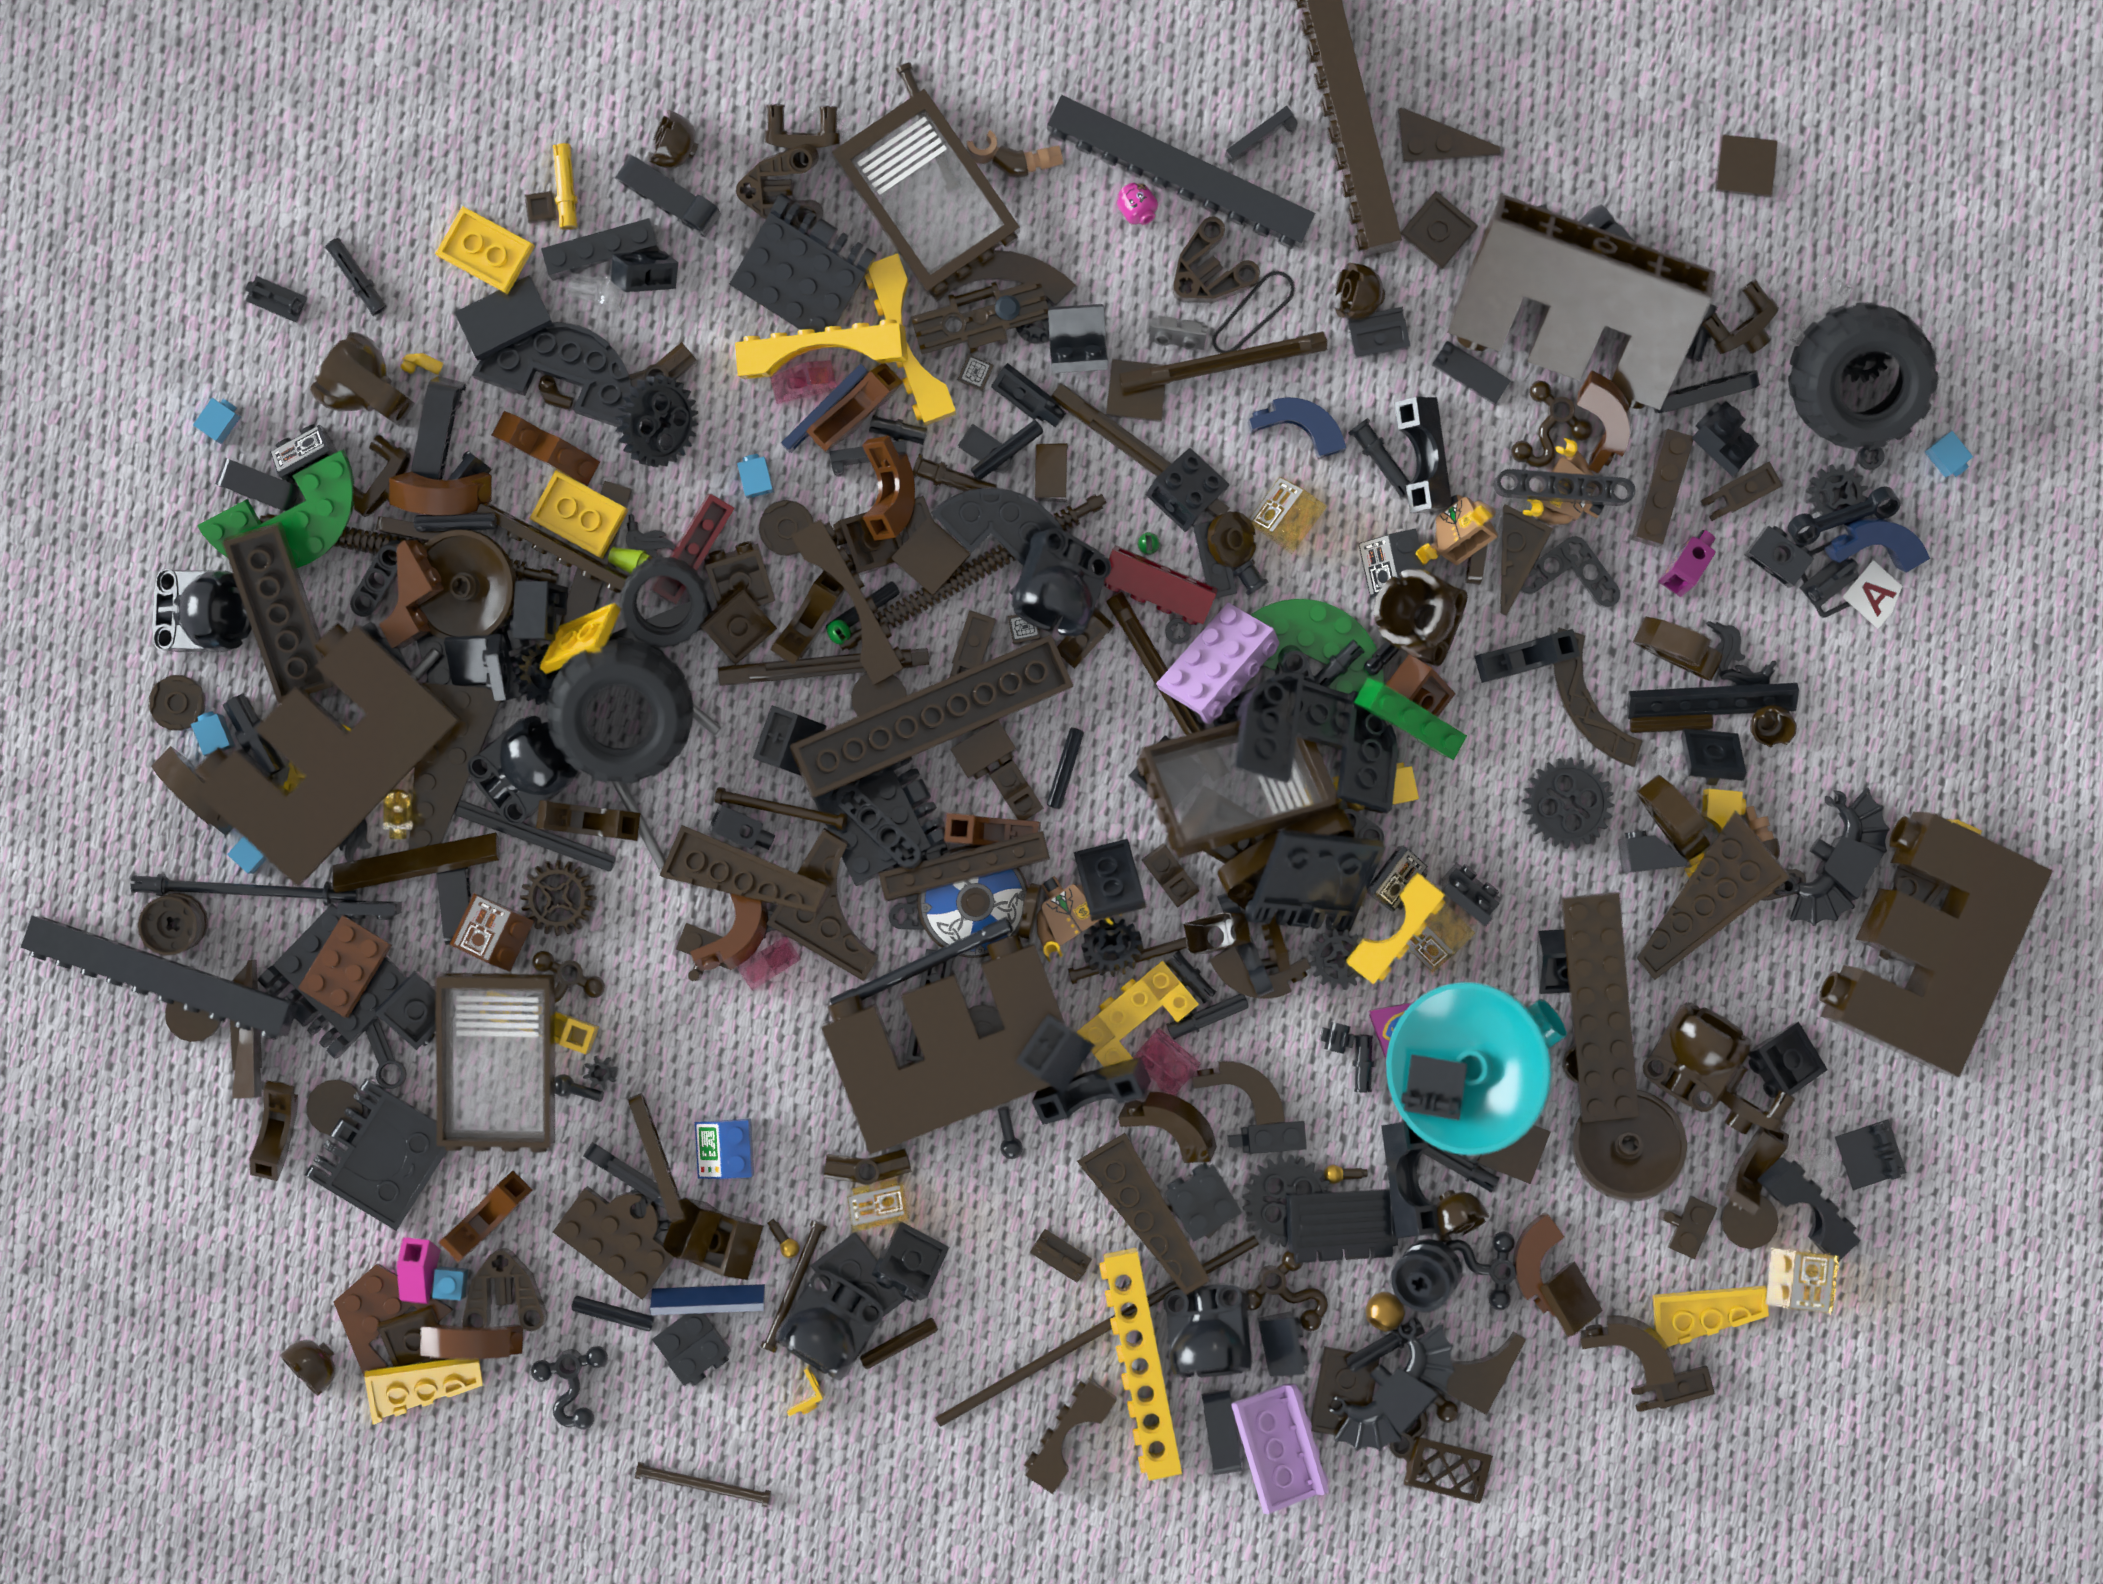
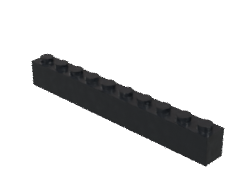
M1062 94L1047 124V131L1051 132L1050 136L1053 139L1063 143L1067 139L1075 143V148L1085 154L1090 155L1091 152L1101 155V160L1106 164L1116 166L1118 163L1126 167V172L1134 177L1141 178L1144 175L1152 179L1151 183L1160 189L1166 190L1169 187L1178 191L1176 195L1183 200L1192 202V199L1203 203L1202 207L1211 213L1217 214L1218 211H1221L1228 215L1227 219L1237 225H1243V222L1251 225L1256 234L1263 237H1268L1270 234L1278 238V243L1286 248L1293 249L1294 246L1300 248L1316 214Z
M31 915L21 948L30 951L29 956L40 960H46L47 957L55 959V965L71 969L72 966L81 968L80 973L89 977L97 978L98 974L107 977L106 982L120 987L123 986V983L131 985V991L147 996L149 992L157 994V1000L168 1004H174V1001L184 1004L183 1009L199 1013L200 1009L209 1012L208 1017L211 1019L225 1022L227 1018L236 1021L235 1027L251 1031L253 1027L262 1030L261 1036L277 1040L278 1036L289 1035L299 1005L278 996L42 916Z

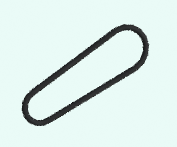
M1273 271L1266 274L1216 330L1212 338L1215 350L1220 354L1236 351L1288 304L1295 292L1294 281L1291 277L1281 271ZM1280 275L1285 277L1291 286L1288 298L1232 349H1220L1216 343L1217 336L1260 286L1271 276Z

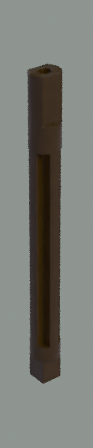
M1324 331L1188 361L1120 373V384L1123 393L1231 369L1327 351V338Z
M1060 383L1052 394V398L1058 405L1156 477L1172 464L1063 383ZM1216 499L1204 512H1208L1215 518L1221 513L1228 512L1230 507Z
M1120 592L1108 599L1106 603L1157 686L1156 683L1168 671V668L1138 620L1124 593ZM1159 690L1185 735L1204 730L1192 709ZM1216 749L1196 754L1212 782L1229 773Z
M928 648L900 649L906 659L902 663L904 668L929 665ZM861 653L803 658L798 659L794 665L787 660L719 666L718 678L719 685L725 686L866 671L860 661Z

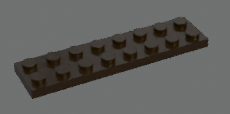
M1608 892L1561 897L1581 1121L1585 1123L1639 1117L1620 893Z

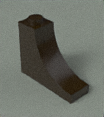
M1513 1331L1499 1349L1486 1357L1472 1361L1451 1360L1455 1371L1448 1379V1391L1446 1394L1487 1415L1526 1339Z

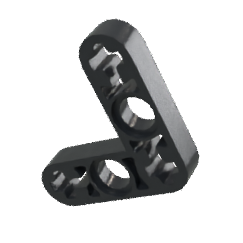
M1578 536L1566 539L1538 559L1534 567L1537 565L1540 573L1547 580L1543 582L1542 577H1539L1533 582V589L1527 586L1523 587L1520 591L1526 595L1533 594L1571 568L1599 606L1609 608L1614 606L1620 599L1618 586L1586 541ZM1570 542L1573 545L1580 544L1581 548L1578 551L1582 558L1586 554L1590 557V559L1582 562L1579 567L1575 564V562L1580 560L1577 555H1569L1567 552L1570 549ZM1547 558H1554L1558 561L1559 569L1556 573H1548L1544 569V562ZM1588 564L1594 565L1598 570V576L1594 580H1588L1583 575V569ZM1533 567V569H1532V571H1531L1529 577H1531V576H1533L1535 573H1537V571L1534 569V567ZM1604 577L1607 582L1602 583V586L1606 590H1613L1614 594L1611 595L1613 601L1610 602L1608 599L1603 601L1600 598L1603 594L1600 587L1598 586L1594 590L1591 585L1598 583Z

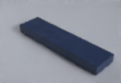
M860 363L781 442L782 446L789 453H792L809 436L806 432L808 428L848 395L868 374L867 369Z
M765 1284L652 1288L650 1313L651 1315L764 1311Z

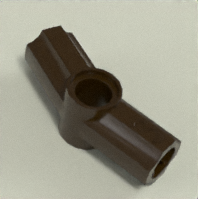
M681 342L656 364L648 366L645 370L630 374L631 384L638 387V379L646 380L648 375L653 376L658 372H662L664 376L677 380L695 365L698 360Z
M906 1148L871 1158L827 1154L824 1179L871 1185L881 1180L910 1173L912 1170ZM864 1164L872 1165L875 1169V1176L871 1179L862 1177L860 1167Z

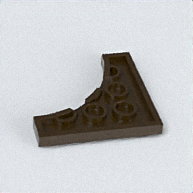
M824 828L797 872L801 876L830 888L820 913L816 914L777 905L767 925L864 981L879 955L860 941L843 915L838 898L837 877L840 860L848 841Z

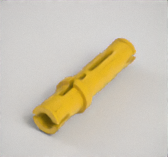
M559 143L553 145L557 183L555 204L558 205L560 229L573 230L578 228L576 218L578 198L575 196L571 144Z

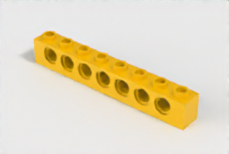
M1135 1247L1103 1254L1104 1262L1099 1263L1102 1280L1108 1279L1110 1290H1105L1107 1306L1114 1308L1115 1317L1110 1318L1113 1335L1119 1334L1121 1345L1116 1346L1119 1363H1125L1126 1373H1122L1121 1376L1124 1390H1130L1132 1400L1127 1401L1130 1418L1136 1417L1138 1428L1132 1429L1135 1445H1141L1143 1456H1138L1141 1474L1147 1472L1149 1481L1180 1475L1182 1470L1138 1251ZM1120 1275H1127L1131 1278L1130 1284L1125 1288H1120L1115 1284L1116 1278ZM1130 1302L1136 1305V1310L1132 1315L1121 1313V1307L1125 1303ZM1137 1330L1141 1332V1339L1136 1343L1128 1342L1126 1337L1130 1331ZM1135 1359H1145L1147 1366L1140 1371L1133 1369L1132 1363ZM1142 1386H1149L1153 1389L1151 1396L1148 1398H1141L1137 1393ZM1147 1414H1156L1158 1416L1156 1424L1148 1426L1143 1423V1419ZM1152 1442H1162L1164 1444L1162 1451L1159 1453L1150 1452L1148 1449Z

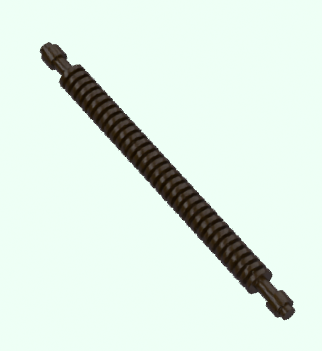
M1102 493L1098 496L1094 494L1085 499V503L1074 509L1068 505L1066 507L1067 513L1064 509H1061L1060 513L1062 516H1059L1057 512L1053 514L1064 532H1068L1066 526L1070 530L1074 528L1072 522L1079 526L1080 522L1078 519L1090 512L1094 514L1103 509V505L1107 502ZM999 544L997 545L998 552L993 547L990 549L992 555L986 551L984 552L985 559L982 555L978 556L980 562L973 558L971 560L972 566L969 562H966L967 569H964L962 565L959 568L961 572L958 573L956 571L954 573L955 576L951 577L934 596L922 587V594L918 590L914 591L917 597L914 598L912 593L908 595L910 601H907L906 597L902 598L903 605L898 600L895 602L898 606L897 608L893 604L889 605L892 611L889 612L887 608H884L885 615L883 616L880 611L877 612L879 623L885 621L887 626L891 624L894 629L897 627L895 621H898L899 625L903 624L902 617H904L906 622L910 619L907 615L910 614L912 618L916 617L915 610L918 614H921L920 607H923L926 611L928 610L927 603L932 608L935 606L933 600H936L937 604L941 603L940 596H942L943 600L948 599L945 593L948 592L949 596L952 597L954 595L953 589L956 593L960 592L958 586H961L964 590L966 589L965 582L971 586L973 585L972 578L977 583L979 581L978 575H980L981 579H984L986 577L983 572L986 571L989 576L992 574L990 568L996 572L998 571L997 564L1002 569L1004 567L1003 561L1009 565L1011 564L1010 557L1013 562L1017 559ZM862 628L851 633L849 641L847 639L844 641V644H839L842 651L845 649L851 650L858 646V642L862 640Z
M267 513L266 516L261 515L259 520L261 523H264L277 515ZM346 526L334 547L340 546L344 549H355V551L362 550L365 553L369 550L370 554H375L376 552L377 555L378 551L389 541L399 540L403 542L407 538L402 537L400 539L399 536L393 537L389 534L386 536L384 533L378 534V532L371 533L369 530L364 532L363 529H358L357 531V528L353 527L350 530V527ZM388 549V556L396 558L397 553L394 550ZM510 558L515 570L516 580L525 581V579L554 584L558 583L559 574L554 573V570L527 568L528 564L526 561H522L520 565V560H515L513 563V559Z

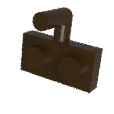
M1274 914L1271 923L1261 925L1264 941L1270 940L1271 945L1267 946L1269 957L1261 960L1266 970L1278 967L1279 972L1291 970L1285 941L1280 926L1276 924V915Z
M686 923L676 950L691 955L690 951L713 943L723 937ZM725 962L720 963L719 966L729 969ZM694 964L693 970L688 973V978L691 981H698L702 978L704 970L700 971L696 964Z
M1690 1196L1681 1216L1666 1209L1660 1210L1658 1213L1659 1218L1676 1226L1668 1248L1695 1260L1717 1211V1207Z

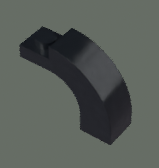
M1570 629L1514 646L1482 653L1474 657L1481 683L1573 659L1579 657L1580 652L1574 630Z

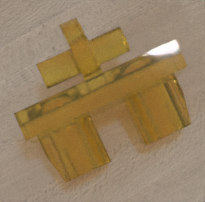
M402 789L391 790L383 799L384 829H389V839H406L407 829L413 828L412 793H407Z

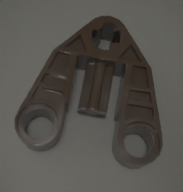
M802 144L766 157L738 182L736 186L737 197L761 217L767 219L772 206L777 200H770L769 196H779L781 193L786 196H793L794 189L792 179L768 180V176L806 173L819 161L817 149L811 144ZM799 152H803L808 156V165H803L799 161ZM750 184L752 188L756 189V192L753 193L751 189H747V185ZM792 199L782 217L785 219L792 205L797 202L801 207L792 224L800 228L804 219L803 209L806 208L816 215L809 228L811 229L823 218L824 212L820 203L815 200Z
M1212 216L1204 219L1179 255L1172 288L1173 295L1178 301L1215 303L1249 290L1258 282L1260 269L1255 262L1250 260H1244L1230 271L1227 270L1207 287L1203 284L1224 269L1220 261L1213 255L1194 271L1190 269L1222 241L1225 225L1218 217ZM1208 226H1215L1220 234L1211 238L1205 234L1204 229ZM1243 269H1249L1253 272L1254 279L1243 281L1239 276V272ZM1182 282H1185V285L1187 282L1191 284L1190 293L1186 294V290L1184 293L1179 291Z
M1647 616L1644 617L1633 640V643L1640 648L1708 681H1712L1724 657L1722 653L1709 647L1712 640L1707 636L1674 623Z
M1658 774L1636 791L1638 798L1676 851L1687 862L1710 846L1709 840L1702 832L1708 827L1702 815L1661 775Z
M501 1248L493 1252L473 1277L462 1317L463 1327H475L470 1321V1316L473 1313H478L483 1318L482 1327H489L492 1304L491 1278L495 1280L496 1305L501 1306L513 1304L511 1277H515L518 1320L523 1329L526 1331H536L547 1321V1310L533 1273L510 1249ZM501 1255L504 1256L503 1260L506 1258L508 1260V1264L503 1269L499 1268L501 1264L496 1265V1260ZM528 1310L538 1312L540 1316L538 1324H532L527 1320Z

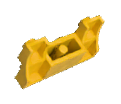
M1161 961L1138 981L1132 978L1120 988L1123 993L1115 1000L1110 996L1098 1006L1101 1011L1076 1032L1095 1044L1091 1052L1102 1066L1106 1067L1133 1059L1120 1043V1040L1162 1005L1178 1022L1199 1004L1167 965Z

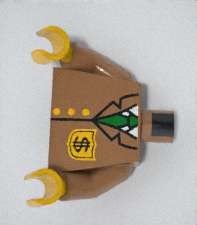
M1564 438L1567 442L1566 449L1564 450L1557 446L1556 451L1565 455L1566 458L1560 457L1551 472L1594 475L1592 470L1589 469L1586 459L1577 450V443L1571 439ZM1566 481L1558 482L1559 492L1565 495L1570 494V484ZM1588 483L1586 485V492L1592 496L1597 485ZM1527 499V502L1532 504L1531 511L1523 510V514L1534 516L1547 525H1563L1576 521L1583 511L1597 519L1605 505Z
M1461 495L1451 496L1452 506L1436 518V533L1433 544L1423 545L1415 554L1423 565L1427 564L1431 559H1437L1440 555L1456 566L1498 537L1490 521L1496 514L1495 509L1482 501L1474 502L1470 498L1462 497Z
M1055 876L1041 884L1049 900L1040 905L1042 909L1037 913V935L1048 962H1051L1049 955L1052 952H1058L1061 958L1063 956L1060 949L1061 945L1100 921H1091L1082 884L1078 886L1072 884L1063 889ZM1109 917L1105 918L1109 924H1113Z

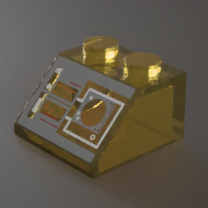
M1279 477L1249 519L1254 528L1292 555L1327 506L1303 488Z
M1444 903L1436 915L1430 913L1424 920L1427 926L1418 937L1412 935L1406 944L1410 946L1408 949L1433 973L1451 958L1475 932ZM1403 923L1392 933L1393 935L1400 930Z
M895 1178L881 1181V1187L870 1189L869 1185L852 1188L853 1193L847 1196L852 1231L856 1232L909 1220L911 1214L904 1182L897 1183Z
M1771 1247L1765 1304L1789 1309L1833 1313L1839 1256L1794 1248Z

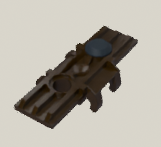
M1040 279L1001 291L998 288L997 282H992L989 287L957 296L953 294L948 295L949 306L911 316V321L921 355L964 342H968L970 354L979 352V346L998 341L1000 345L1007 344L1006 330L1047 319L1048 305ZM995 297L996 304L962 314L958 310L960 306ZM954 317V319L962 323L959 331L950 332L947 330L945 324L949 318Z

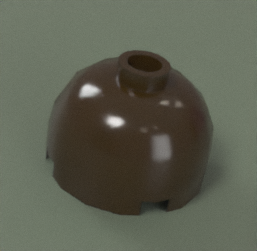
M668 110V117H662L653 140H655L654 146L656 149L654 153H648V161L664 168H677L684 164L687 158L693 159L698 149V143L694 142L695 130L690 121L680 114Z
M1349 262L1347 264L1350 266L1349 269H1342L1337 280L1335 296L1341 293L1340 308H1335V312L1341 318L1362 320L1371 316L1378 309L1379 305H1382L1385 299V289L1383 288L1380 276L1375 270L1366 265Z
M1449 1190L1439 1196L1440 1202L1436 1204L1440 1233H1437L1436 1236L1439 1241L1449 1242L1452 1240L1450 1235L1462 1232L1465 1235L1486 1222L1484 1218H1489L1490 1216L1480 1199L1468 1192L1455 1193L1454 1190Z
M301 1340L295 1342L280 1354L281 1359L298 1378L306 1383V1386L315 1395L319 1396L333 1381L335 1364L331 1357L335 1353L324 1342L318 1345L312 1340Z

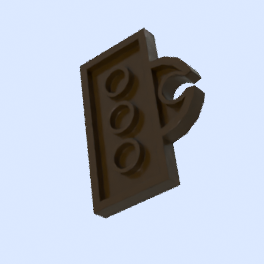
M586 1186L553 1230V1233L643 1300L674 1259L664 1250L663 1242L655 1237L660 1221L657 1207L652 1201L646 1207L645 1216L639 1217L634 1214L632 1206L634 1203L642 1200L643 1194L626 1192L608 1202L590 1187Z

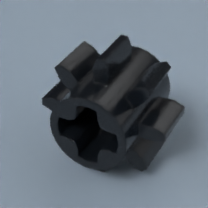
M1330 1022L1329 1029L1322 1027L1319 1040L1325 1042L1324 1049L1344 1054L1346 1047L1353 1048L1355 1035L1349 1034L1351 1026Z
M597 1055L594 1056L595 1064H584L589 1071L588 1074L583 1076V1079L590 1078L592 1081L591 1089L596 1087L597 1084H601L602 1089L606 1090L607 1081H617L612 1074L613 1071L619 1068L617 1066H610L611 1057H607L604 1062H601L600 1057ZM597 1065H600L601 1069L606 1068L607 1074L603 1076L604 1080H601L600 1076L595 1077L594 1071L598 1070Z

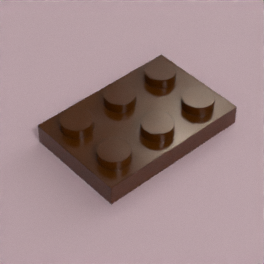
M342 915L298 989L343 1017L348 1018L392 944Z

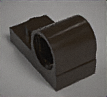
M1095 607L1089 627L1084 633L1079 636H1066L1057 646L1061 657L1075 669L1094 647L1103 640L1104 636L1113 629L1115 624Z

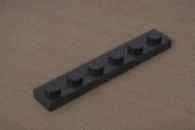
M1798 683L1634 690L1628 692L1627 716L1628 719L1636 717L1703 714L1756 713L1758 709L1769 705H1778L1787 711H1796L1799 687Z

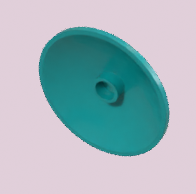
M1461 982L1438 987L1427 992L1412 1003L1403 1013L1393 1030L1386 1059V1074L1391 1097L1407 1125L1433 1146L1463 1155L1485 1154L1502 1149L1522 1137L1539 1118L1546 1104L1551 1086L1552 1064L1549 1048L1567 1036L1566 1027L1553 1007L1543 999L1537 1000L1526 1008L1510 994L1486 984ZM1412 1054L1467 1064L1460 1120L1404 1111L1405 1104L1401 1103V1097L1403 1092H1407Z

